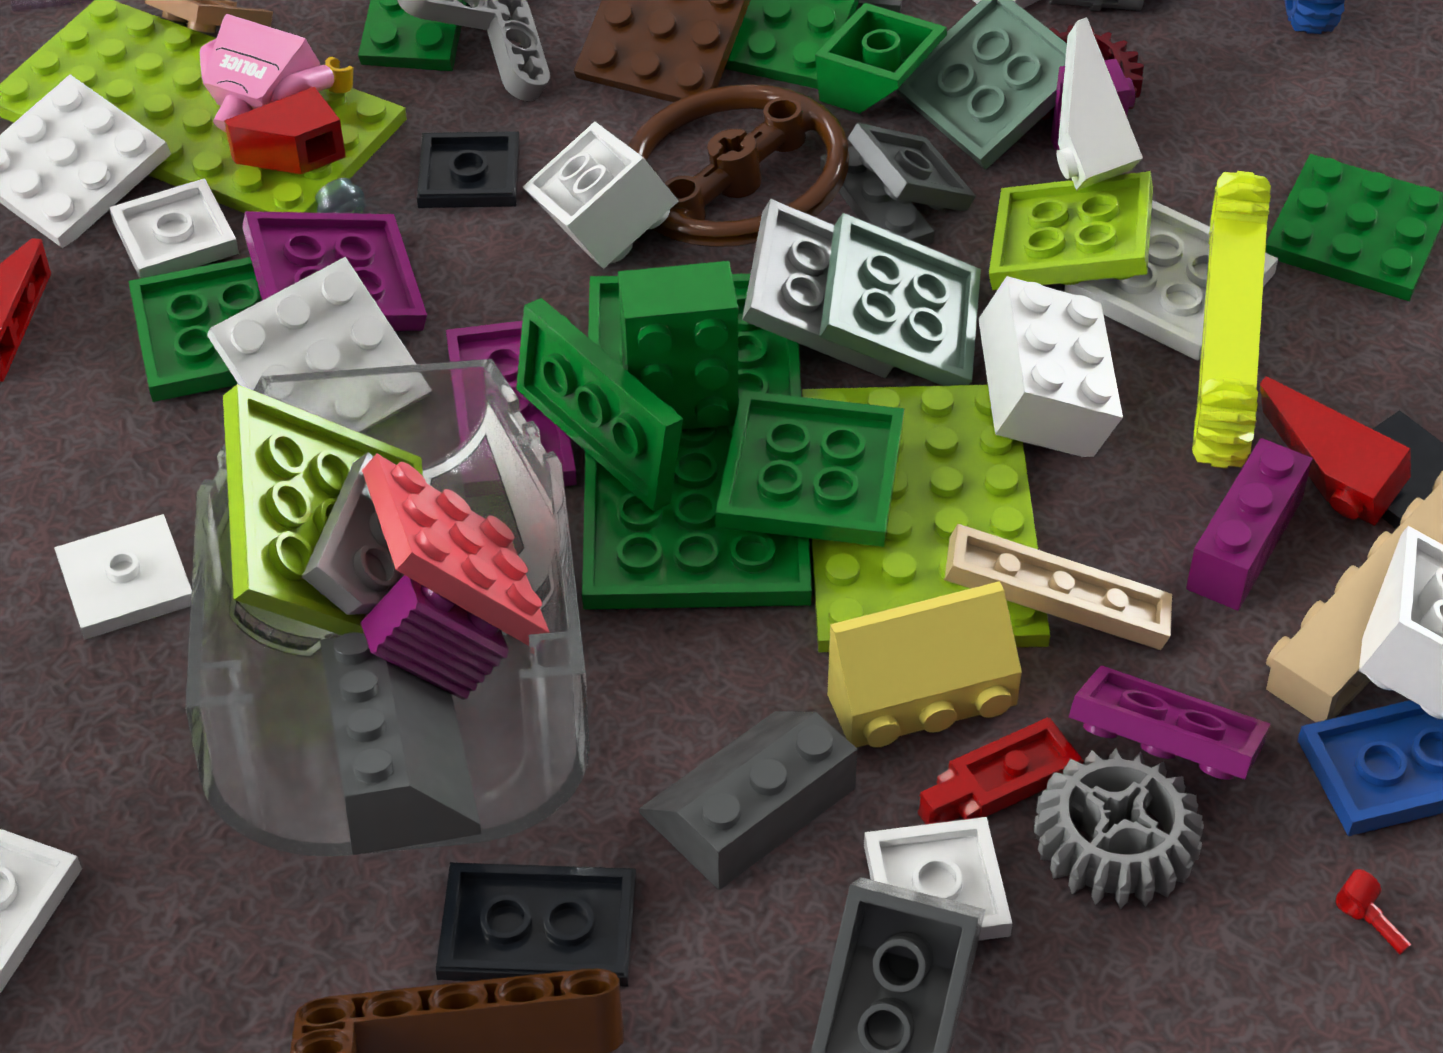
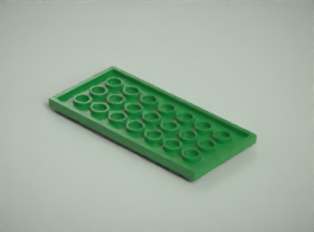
M751 273L732 274L738 303L739 401L742 390L801 397L799 343L742 320ZM590 276L588 338L602 347L610 357L623 367L618 276ZM734 425L681 430L671 502L655 511H652L585 451L583 609L811 605L812 588L809 538L716 527L715 512Z

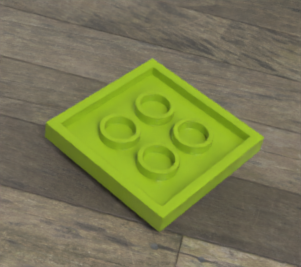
M1151 171L1117 175L1076 190L1072 180L1001 188L989 267L992 290H998L1006 276L1027 282H1036L1041 285L1059 283L1074 285L1088 280L1107 278L1124 280L1133 276L1148 274L1153 197Z

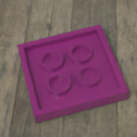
M245 211L242 228L262 300L346 257L394 331L424 330L427 313L394 214Z

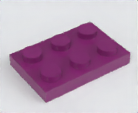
M1102 665L1076 693L1068 717L1083 722V728L1094 735L1104 738H1116L1120 735L1141 743L1140 747L1151 755L1165 759H1173L1179 756L1199 763V768L1204 773L1226 780L1234 779L1235 776L1246 779L1264 746L1271 725L1262 720Z

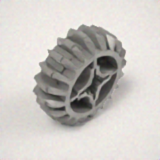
M1117 748L1109 755L1108 760H1102L1093 750L1085 758L1084 765L1070 759L1064 767L1063 774L1053 772L1052 777L1048 780L1047 789L1043 790L1042 795L1038 798L1036 809L1038 815L1035 817L1034 833L1036 834V839L1039 840L1038 851L1040 853V860H1051L1050 870L1053 879L1070 874L1068 886L1070 887L1071 894L1083 889L1085 885L1091 887V897L1095 905L1104 898L1105 892L1115 894V900L1120 909L1128 902L1130 893H1135V897L1145 907L1153 899L1154 891L1168 898L1170 892L1175 888L1176 881L1184 883L1186 878L1189 877L1192 866L1200 855L1202 847L1200 839L1204 824L1202 815L1197 814L1198 804L1196 802V795L1184 793L1186 786L1184 785L1183 776L1166 778L1167 770L1164 761L1152 768L1144 765L1145 762L1141 752L1132 761L1122 759ZM1145 810L1149 811L1159 821L1165 833L1157 828L1158 822L1150 818ZM1071 818L1081 824L1080 830L1092 838L1091 843L1079 834Z

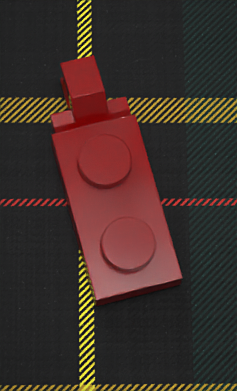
M1047 717L949 761L948 770L937 777V785L920 792L919 796L921 799L917 813L925 824L950 822L960 816L963 820L987 817L1047 789L1048 780L1052 777L1053 772L1063 774L1064 767L1070 759L1083 764L1084 760L1051 718Z

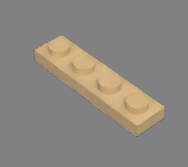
M957 524L949 538L944 578L946 581L967 588H975L1000 581L1007 601L1158 650L1163 648L1171 636V593L961 524Z

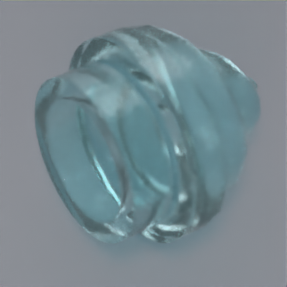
M339 178L329 182L315 196V200L318 203V213L362 214L365 209V196L362 189L358 185H353L349 178Z

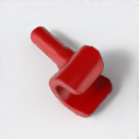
M1354 870L1338 892L1336 905L1340 910L1356 920L1364 918L1399 954H1402L1412 944L1383 915L1384 912L1374 904L1381 894L1380 883L1365 870Z

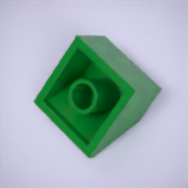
M864 3L815 54L819 101L858 114L862 113L897 90L947 36V27Z

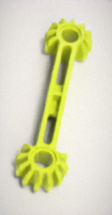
M1223 172L1218 178L1217 186L1215 187L1210 218L1207 283L1192 451L1197 462L1211 464V467L1226 469L1228 466L1242 468L1251 454L1258 406L1257 375L1266 232L1271 185L1266 177L1254 175L1253 172Z

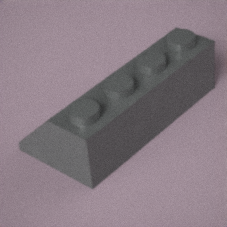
M352 632L340 637L320 640L352 854L359 855L481 834L480 820L452 694L372 654L364 633Z

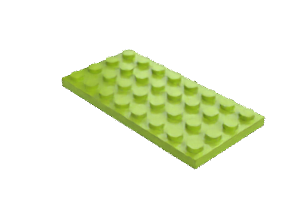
M94 0L0 83V117L16 122L67 76L72 75L167 143L171 155L156 167L149 176L174 186H181L205 178L217 203L243 213L245 211L318 213L407 120L406 110L403 106L354 88L346 93H333L325 89L319 91V93L340 119L346 158L304 174L236 164L231 157L227 133L220 130L213 123L221 106L216 103L204 86L201 76L200 49L203 45L216 38L114 0Z

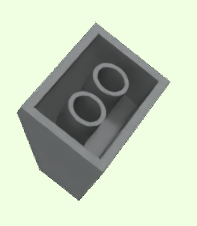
M774 711L640 807L639 813L706 879L720 890L855 789L858 749L817 712Z

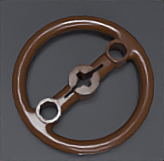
M730 85L689 95L670 104L643 124L630 140L628 146L647 161L651 152L665 137L681 126L698 118L730 110H763L764 122L749 134L742 129H728L714 135L709 140L707 146L710 164L695 176H677L665 182L679 202L670 209L666 220L656 228H653L659 234L691 245L734 247L757 243L762 215L736 221H705L704 207L721 193L733 198H742L754 193L760 187L762 181L759 163L775 151L789 152L800 148L805 143V132L812 130L821 136L826 145L827 161L822 174L815 184L787 206L816 217L833 201L842 188L848 173L849 152L844 129L838 119L825 106L799 92L769 85Z

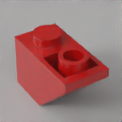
M315 87L224 120L231 157L236 164L304 174L346 158L340 119Z

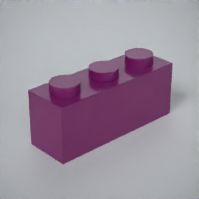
M1259 439L1194 548L1186 585L1187 590L1239 611L1303 499L1313 460L1312 457L1266 439Z

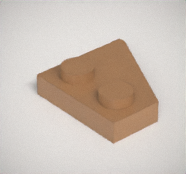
M145 0V4L163 10L162 18L177 22H188L187 27L189 29L208 33H215L216 25L221 26L226 14L271 27L273 16L272 11L265 9L236 7L237 2L231 0Z

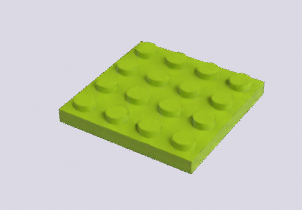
M238 384L223 395L234 600L339 635L352 632L364 633L361 621L368 614L347 615L303 579L302 575L351 466L356 460L367 452L373 457L377 453L396 465L399 462H405L423 476L421 457Z

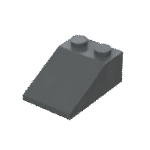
M862 877L850 884L811 1053H950L986 909Z

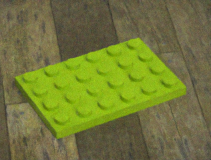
M988 385L802 389V397L905 408L884 547L811 538L818 652H829L830 624L971 589L944 580L949 538L957 524L1038 550L1023 442L995 435ZM1007 601L1016 647H1048L1050 630L1047 613Z

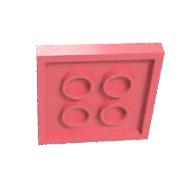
M376 453L362 469L395 569L535 649L550 632L540 610L542 601L530 586L526 576L528 568L516 552L512 542L515 536L510 528L492 515L485 519L473 512L466 501L452 490L444 489L440 492L426 483L424 477L411 465L405 462H399L396 465Z

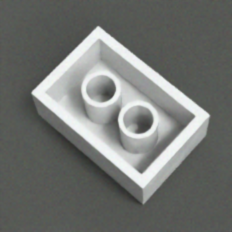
M1006 276L978 319L995 435L1081 457H1094L1123 418L1101 302L1083 295H1074L1048 288L1036 282H1027Z

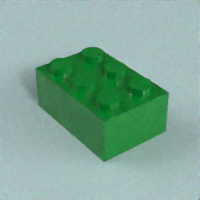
M721 261L618 271L623 368L636 376L644 386L664 403L671 406L683 418L682 430L734 425L739 405L738 303L730 262Z

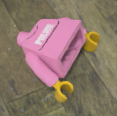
M229 14L225 15L217 38L203 45L199 52L203 84L216 103L221 106L213 123L224 132H226L224 120L315 87L318 92L327 89L333 93H346L353 88L354 67L348 66L340 69V61L335 57H328L325 60V65H320L318 58L305 38Z

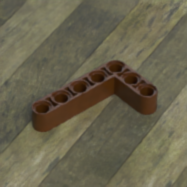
M581 969L317 998L303 1004L295 1014L290 1053H609L618 1049L624 1041L620 982L618 976L609 970Z

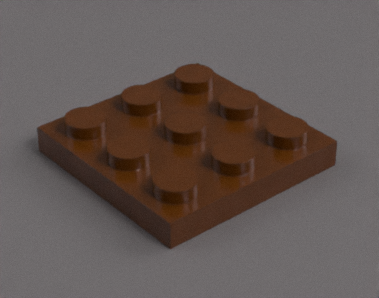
M602 0L574 68L575 76L578 79L670 102H676L689 95L717 88L751 0Z

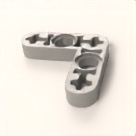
M397 0L400 7L414 17L487 30L505 89L514 97L524 101H534L541 95L550 79V72L532 13L526 0H463L471 7L463 5L458 0ZM508 39L514 40L515 42L519 43L523 48L517 47L516 45L512 44Z

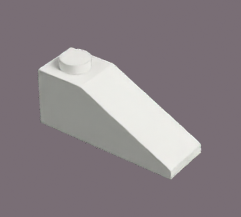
M1087 17L1076 22L1067 38L1058 140L1060 150H1057V161L1060 170L1066 179L1072 178L1076 190L1131 171L1143 159Z

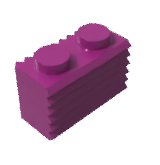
M406 575L393 586L361 621L372 654L462 700L468 699L470 691H476L477 684L483 683L485 675H491L493 667L499 666L501 658H507L509 652L500 629Z

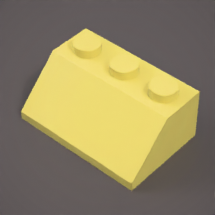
M1000 581L830 624L827 695L846 739L856 748L864 745L883 747L894 742L899 736L921 730L939 732L950 727L955 721L977 715L986 718L996 717L1006 712L1011 706L1017 705L1022 671L1006 596Z

